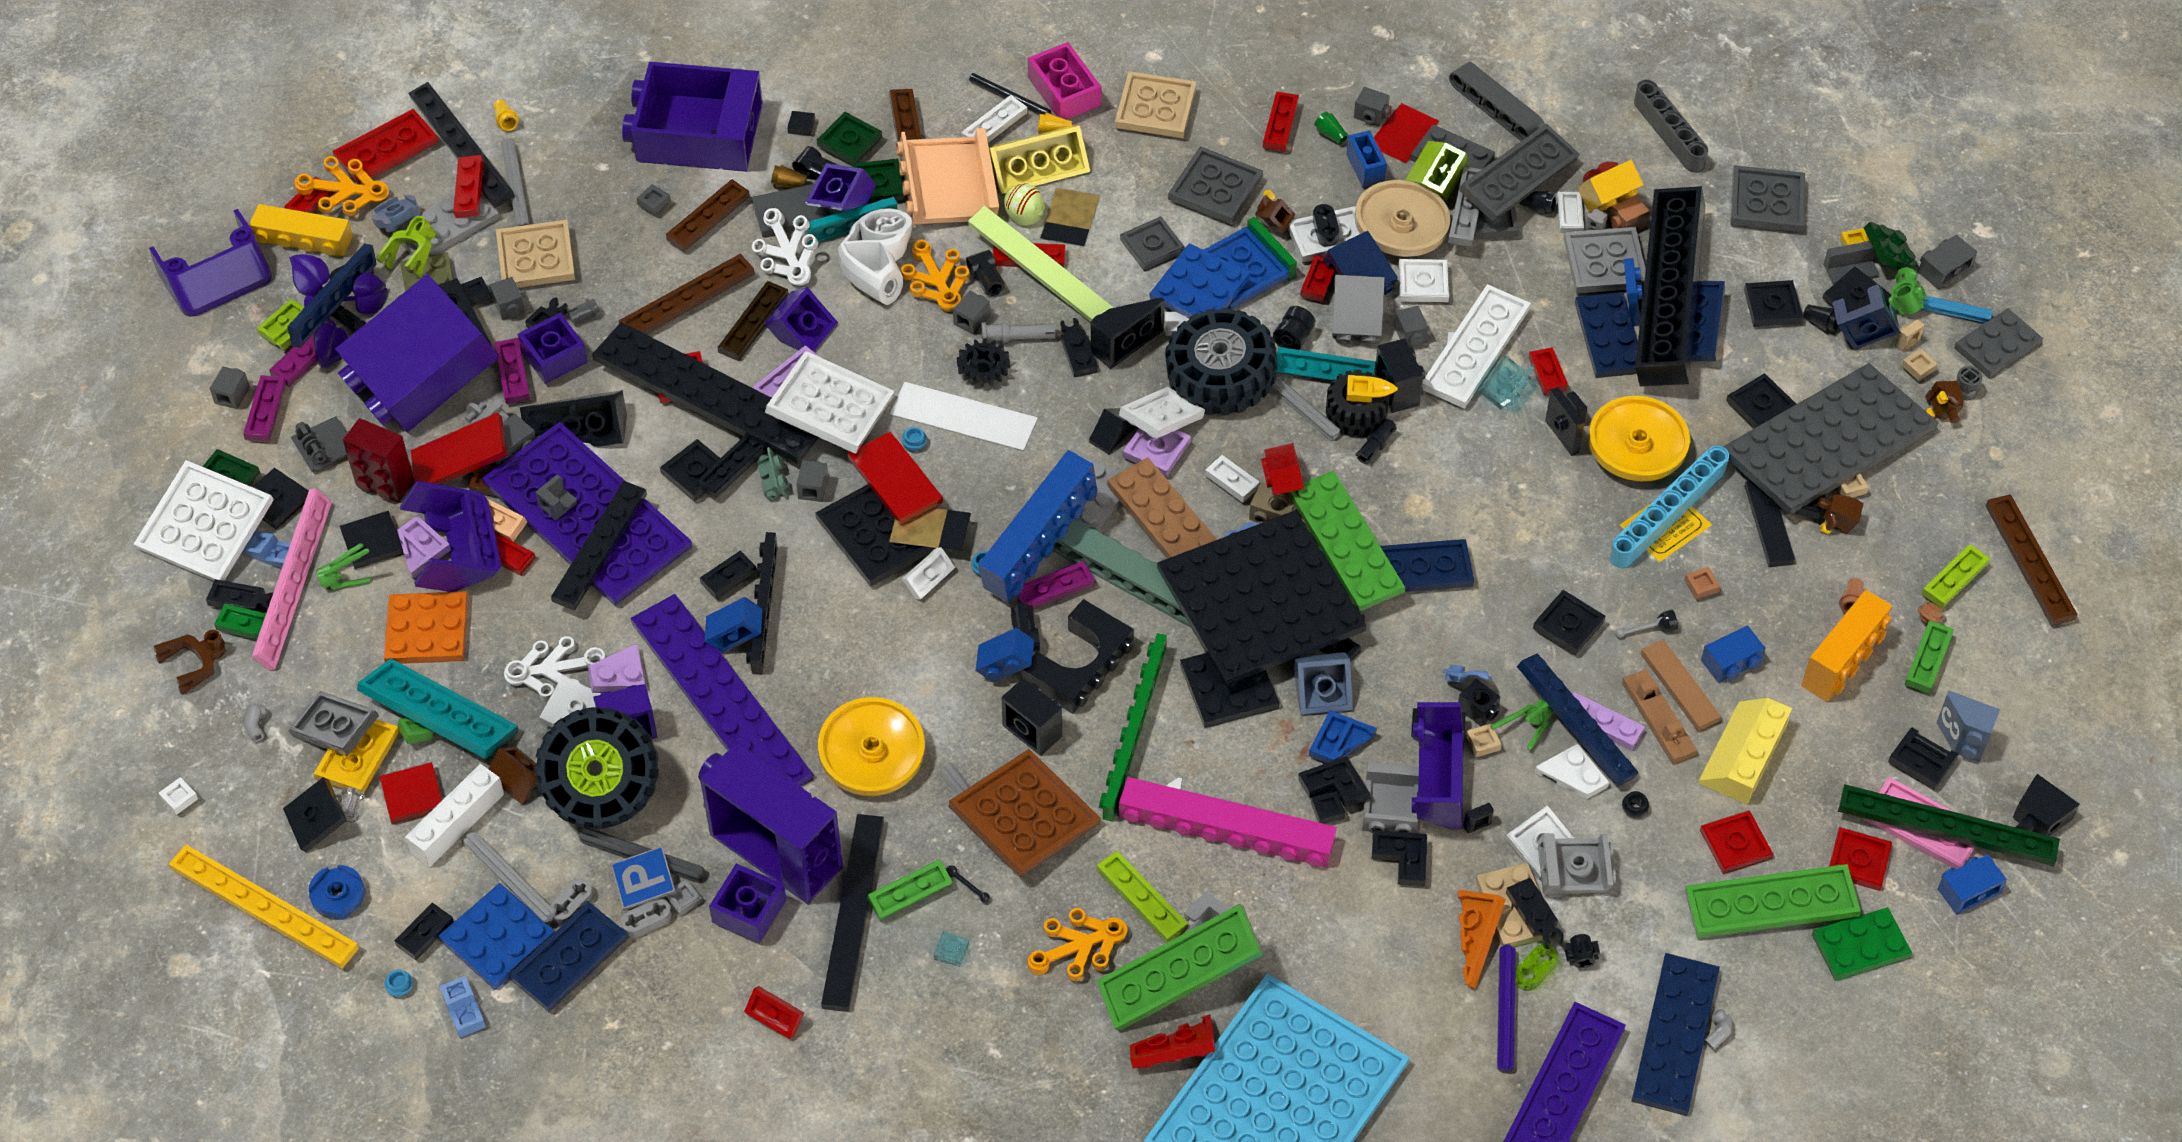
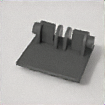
M337 416L311 428L304 422L296 425V435L292 436L291 439L311 472L347 456L342 440L347 432Z

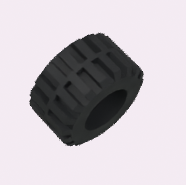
M1351 370L1346 371L1345 375L1339 374L1336 380L1333 379L1330 382L1327 390L1326 418L1340 429L1341 434L1346 432L1351 437L1353 435L1364 437L1366 433L1368 435L1374 433V430L1387 418L1389 395L1372 398L1371 403L1362 402L1366 405L1361 406L1349 403L1354 401H1346L1348 375L1380 378L1377 375L1372 376V373L1368 371L1366 373H1362V370H1356L1353 373Z

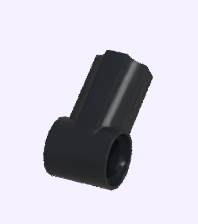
M807 146L794 160L792 167L795 171L807 175V177L812 175L818 178L826 163H836L823 158L816 148Z
M990 250L966 257L969 273L972 277L977 278L985 295L993 297L999 295L1005 289L1004 282L996 269L995 259Z
M1018 603L1011 608L1013 629L1017 628L1034 639L1033 652H1039V632L1035 628L1033 606L1027 603Z

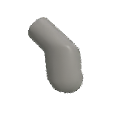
M253 704L248 707L243 722L253 742H259L264 738V733L259 727L258 721L265 717L267 711L265 706L261 704Z
M1722 1009L1717 1010L1712 1015V1020L1716 1023V1029L1704 1040L1712 1050H1715L1729 1037L1732 1030V1018L1729 1014L1726 1015Z

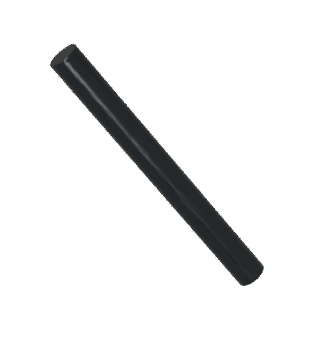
M975 73L970 75V82L1004 98L1012 95L1027 106V109L1039 115L1051 114L1050 109Z

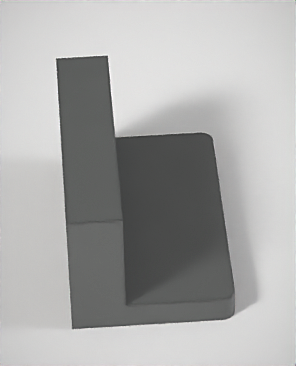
M1870 241L1827 249L1823 265L1833 285L1854 266L1871 279L1877 278L1879 275L1873 262L1875 251Z

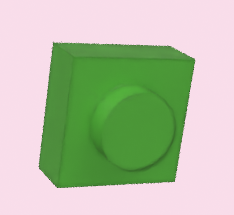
M409 718L398 720L399 731L407 744L433 738V731Z

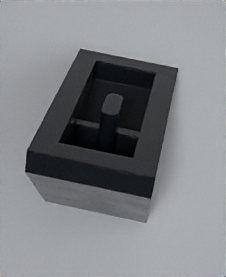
M1120 408L1104 409L1089 438V443L1108 455L1136 427L1119 416Z

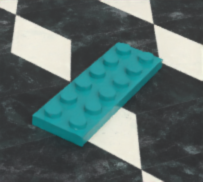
M391 658L360 680L357 685V691L484 759L517 734L518 725Z

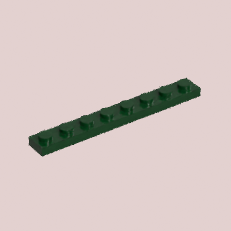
M1846 784L1843 786L1838 812L2054 866L2057 861L2059 838Z

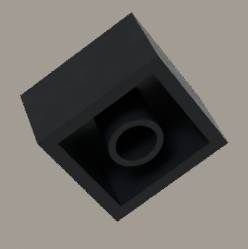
M1405 338L1377 345L1374 376L1377 375L1398 388L1396 392L1389 395L1388 406L1391 412L1394 413L1420 406V398L1423 395L1422 382L1425 380V372L1422 365H1418L1414 348L1409 347Z
M1022 678L1001 697L1002 726L1038 755L1042 756L1062 738V707L1054 698L1050 699L1042 693L1038 685Z

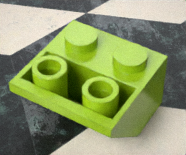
M1428 141L1405 181L1418 183L1434 191L1444 202H1447L1462 176L1464 166L1467 167L1469 164L1467 154L1447 143Z

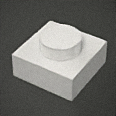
M181 777L158 793L162 801L176 815L198 800L197 794Z

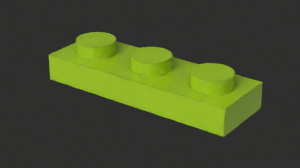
M1969 544L1923 588L1921 594L1943 609L1989 564L1990 557Z

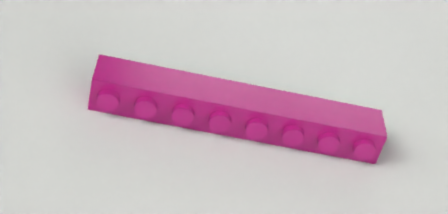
M1127 777L1119 802V817L1129 822H1141L1157 829L1166 828L1182 835H1195L1207 841H1219L1228 843L1236 848L1244 847L1261 854L1269 853L1281 856L1286 860H1298L1314 867L1323 866L1328 868L1336 839L1337 827L1131 777Z

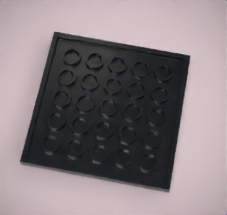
M1296 510L1157 562L1158 571L1225 686L1366 631L1365 622Z

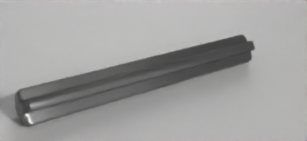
M582 828L579 834L580 842L626 858L652 850L592 828ZM665 854L670 873L696 882L702 880L705 873L703 866Z

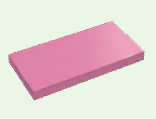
M1888 777L1879 791L1882 794L1952 811ZM1863 818L1868 823L1955 869L1964 866L1975 849V846Z

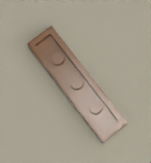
M1664 639L1641 650L1642 657L1698 732L1720 722L1721 715Z

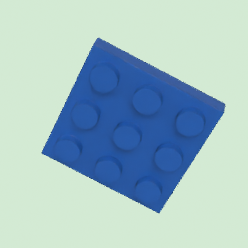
M1247 227L1204 249L1250 272V279L1228 306L1230 309L1239 306L1289 278V271Z
M1189 243L1149 295L1150 299L1162 297L1165 300V307L1190 318L1192 315L1204 313L1208 309L1221 310V308H1228L1250 279V272Z
M499 883L439 934L438 937L442 944L496 990L510 978L509 974L555 933V930L547 923L542 922L524 903Z

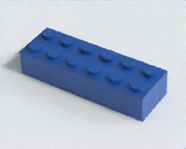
M1067 450L979 562L978 566L984 589L1008 603L1014 596L1017 597L1021 593L1028 577L1035 575L1042 559L1047 558L1051 554L1053 545L1058 539H1062L1065 536L1070 523L1080 517L1087 501H1092L1096 496L1098 489L1093 463Z

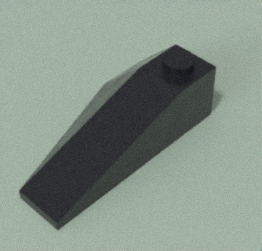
M623 390L520 407L522 420L535 431V434L542 435L561 422L584 443L594 446L624 443L627 411Z

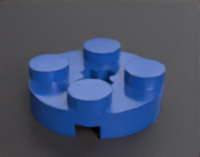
M337 865L338 868L329 870L327 867L320 870L310 881L309 898L314 910L320 915L343 920L360 906L366 891L359 873L353 868ZM342 888L341 894L332 896V889Z

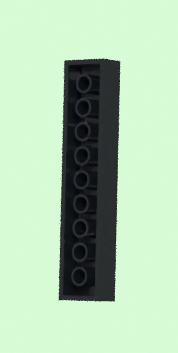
M1702 186L1654 189L1635 364L1640 387L1689 384L1706 209Z

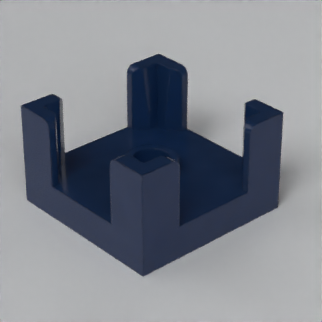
M1879 284L1867 289L1871 304L1849 313L1844 299L1832 302L1837 324L1854 350L1901 333L1895 309L1892 304L1887 307Z

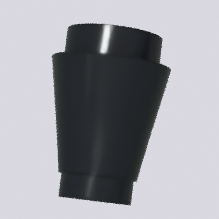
M1534 191L1520 201L1519 204L1543 214L1553 213L1556 205V194H1551V191Z
M1810 304L1806 306L1803 318H1806L1827 332L1837 330L1839 326L1834 308Z

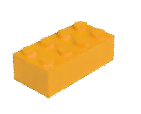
M1865 589L1810 656L1801 686L1826 702H1829L1834 694L1839 696L1846 685V679L1848 677L1852 679L1860 668L1859 663L1861 661L1866 662L1874 650L1872 647L1875 644L1880 645L1887 635L1885 629L1892 620V617L1889 615L1893 605Z

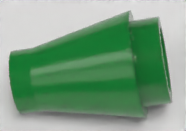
M1323 112L1314 123L1318 132L1334 140L1339 145L1344 143L1349 136L1333 113Z

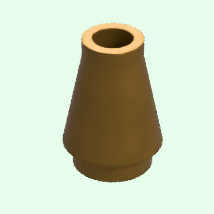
M782 164L781 166L775 165L771 184L784 188L805 186L807 175H803Z

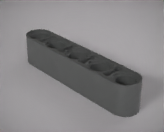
M1467 62L1450 73V83L1458 92L1520 141L1545 124L1536 112L1472 62Z
M1645 79L1638 82L1634 98L1635 107L1688 171L1698 173L1704 170L1708 155L1707 145L1654 81Z

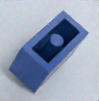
M1371 131L1349 135L1346 155L1362 187L1366 188L1384 182L1387 163Z
M743 597L706 616L705 642L717 648L719 652L724 653L760 635L762 608L748 598Z
M1747 625L1705 645L1701 661L1716 681L1720 683L1726 679L1732 680L1747 669L1757 668L1762 663L1766 648Z
M1014 628L979 644L975 671L994 683L1030 667L1034 639L1019 629Z
M1987 854L1981 858H1971L1964 866L1958 869L1950 868L1945 871L1941 876L1942 879L1937 890L1957 915L2000 894L2007 879Z

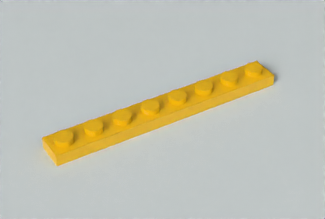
M187 844L168 864L172 871L340 969H343L359 950L358 944Z

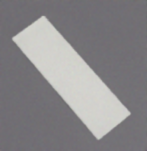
M904 382L890 411L891 415L1024 450L1038 419L1027 414Z

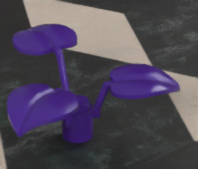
M307 254L294 255L289 257L292 265L293 282L298 292L306 296L304 299V307H306L316 294L322 290V285L328 282L330 277L329 269L326 263L316 256ZM360 274L352 284V291L355 296H348L343 302L356 300L358 312L373 314L380 310L386 301V285L374 274ZM330 318L326 320L328 323H323L314 333L315 354L321 368H325L342 359L335 348L348 339L346 331L342 328H335L336 323Z

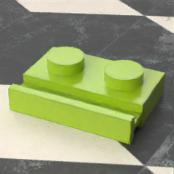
M291 298L256 328L258 334L273 345H278L284 351L291 345L287 326L303 310L304 306Z

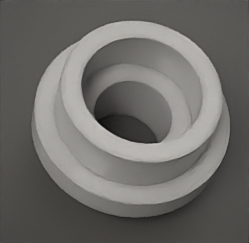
M1574 852L1566 860V869L1575 878H1585L1593 869V860L1585 852ZM1577 862H1584L1580 866L1575 865Z

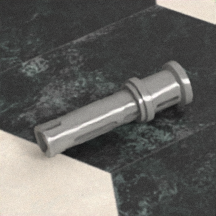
M982 322V341L986 338L987 342L996 340L1007 344L1009 340L1055 339V323L1009 325V323L1002 322L1001 324L986 325L985 322Z

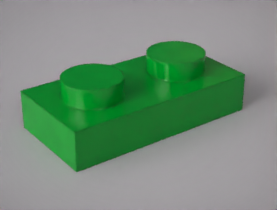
M225 603L214 625L216 630L257 640L266 614Z

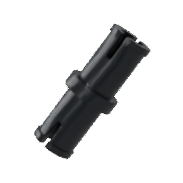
M1384 419L1376 431L1367 436L1366 443L1356 452L1357 459L1361 463L1368 464L1378 450H1382L1386 446L1385 442L1397 430L1395 423L1390 419Z

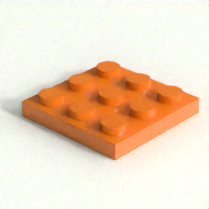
M467 591L389 594L384 661L386 662L390 658L401 664L464 661L468 608Z

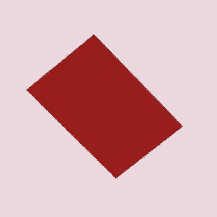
M1401 103L1377 132L1374 139L1381 152L1406 163L1411 157V153L1432 125H1437L1439 120Z

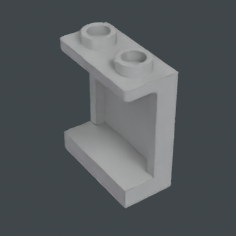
M1335 275L1332 336H1337L1339 341H1351V337H1361L1362 342H1376V338H1381L1385 277Z
M1368 762L1365 786L1370 792V800L1364 801L1362 831L1373 833V830L1417 833V814L1412 813L1411 804L1412 797H1417L1419 767Z
M1554 833L1543 834L1537 842L1543 894L1607 893L1615 884L1616 871L1614 868H1611L1610 859L1613 856V845L1611 842H1608V834H1601L1598 838L1555 839ZM1574 852H1585L1593 860V869L1585 878H1575L1566 869V860ZM1577 862L1575 865L1580 866L1584 862Z

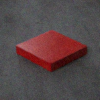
M432 762L379 776L391 824L428 815L442 801Z
M1750 810L1701 825L1700 832L1722 874L1751 866L1773 857V852Z
M1839 827L1829 866L1847 864L1853 884L1880 891L1892 842Z

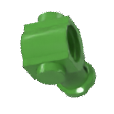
M1908 267L1897 271L1895 275L1897 284L1891 289V297H1889L1890 305L1892 304L1895 311L1898 310L1901 316L1914 314L1921 308H1924V300L1927 299L1924 288L1916 282L1918 278L1917 272Z

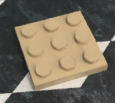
M1128 71L1115 119V128L1184 138L1197 81Z
M567 220L496 229L501 280L513 277L517 288L576 280Z

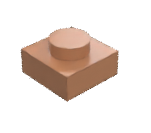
M1709 567L1685 575L1684 580L1696 600L1718 593L1721 586Z

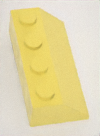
M1077 125L989 146L994 180L1000 194H1005L1014 186L1022 183L1036 186L1090 172L1081 129Z
M1770 698L1739 701L1698 784L1748 805L1788 725L1792 708Z

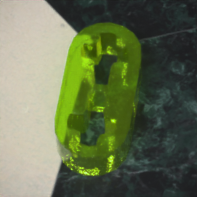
M1542 944L1535 947L1518 966L1515 974L1516 985L1524 991H1531L1537 988L1554 969L1557 961L1556 950L1552 946L1547 950ZM1540 956H1549V960L1545 959L1540 965L1538 964ZM1533 970L1532 979L1524 980L1523 974L1527 976Z

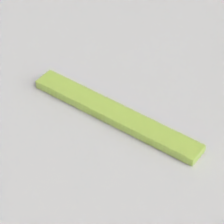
M983 206L968 220L970 227L1090 322L1096 315L1114 308L986 206Z

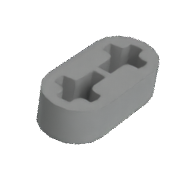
M584 879L572 881L551 903L550 906L556 913L552 920L555 925L562 926L588 901H592L593 892L588 881ZM583 890H585V895L578 894L576 896V891L582 892ZM565 909L567 910V914H566V915L563 914V913H561V914H559V915L557 914V911H558V910H560V911H564Z
M656 899L634 908L622 916V929L627 932L629 938H639L663 927L671 920L670 905L663 899ZM659 909L660 912H663V915L658 916L654 911ZM634 921L636 924L638 923V927L633 928L629 923Z

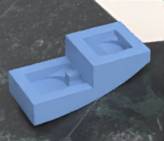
M255 531L242 552L265 564L282 569L291 543L278 541L274 534Z
M466 976L439 986L459 1038L486 1028Z

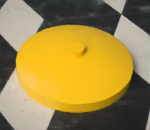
M1625 396L1606 403L1595 413L1590 424L1588 442L1594 458L1610 473L1633 481H1653L1672 474L1683 464L1689 449L1690 434L1682 416L1668 404L1645 396Z
M880 697L859 698L841 705L825 720L818 738L819 760L826 775L840 788L863 796L888 794L906 785L920 769L925 752L924 734L917 718L903 705Z

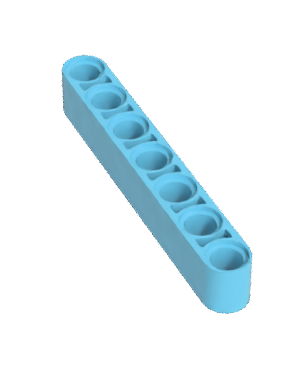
M1717 445L1710 447L1613 540L1610 554L1611 563L1618 568L1630 566L1725 474L1729 460L1728 450Z

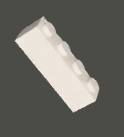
M479 764L405 836L410 854L430 868L504 795L500 777L482 764Z

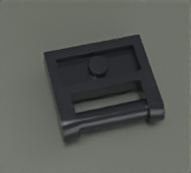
M1911 727L1890 755L1888 762L1935 789L1950 767L1954 765L1959 754L1953 750L1948 751L1920 735L1919 730ZM1912 743L1917 744L1918 746L1924 748L1925 750H1927V751H1929L1930 753L1936 755L1937 757L1941 758V759L1944 760V761H1941L1940 759L1936 758L1935 756L1929 754L1928 752L1924 751L1923 749L1917 747L1916 745H1914V744H1912Z

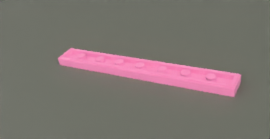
M317 488L309 489L252 657L267 670L276 668L332 504Z

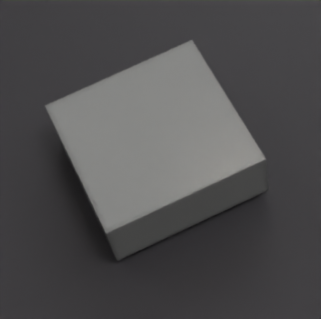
M687 879L674 886L676 893L665 896V899L679 917L702 903V897Z

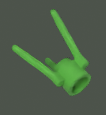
M360 543L330 563L323 565L322 568L317 569L316 574L322 587L325 589L330 586L332 591L342 587L370 583V578L338 582L339 579H342L339 569L368 554L369 549L356 553L363 548V544Z
M1539 699L1533 705L1528 704L1523 709L1497 721L1490 727L1491 729H1496L1527 714L1526 722L1539 725L1527 746V749L1531 750L1543 730L1549 725L1548 719L1553 715L1554 711L1544 699Z

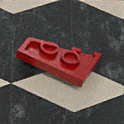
M1211 1014L1201 1017L1202 1022L1190 1027L1188 1023L1178 1026L1179 1030L1168 1036L1159 1033L1131 1044L1130 1060L1132 1068H1149L1158 1063L1167 1061L1177 1062L1182 1058L1200 1057L1214 1052L1215 1041Z

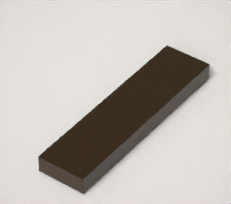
M767 281L717 347L718 353L740 361L766 326L764 323L789 295L788 289Z

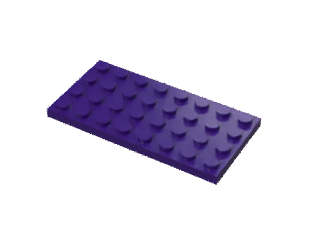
M561 422L554 425L482 478L483 484L513 512L525 517L527 525L570 565L622 482L625 481ZM559 475L562 477L564 489L576 498L577 504L555 521L538 507L536 491L553 477ZM644 499L592 585L615 606L692 548V541Z

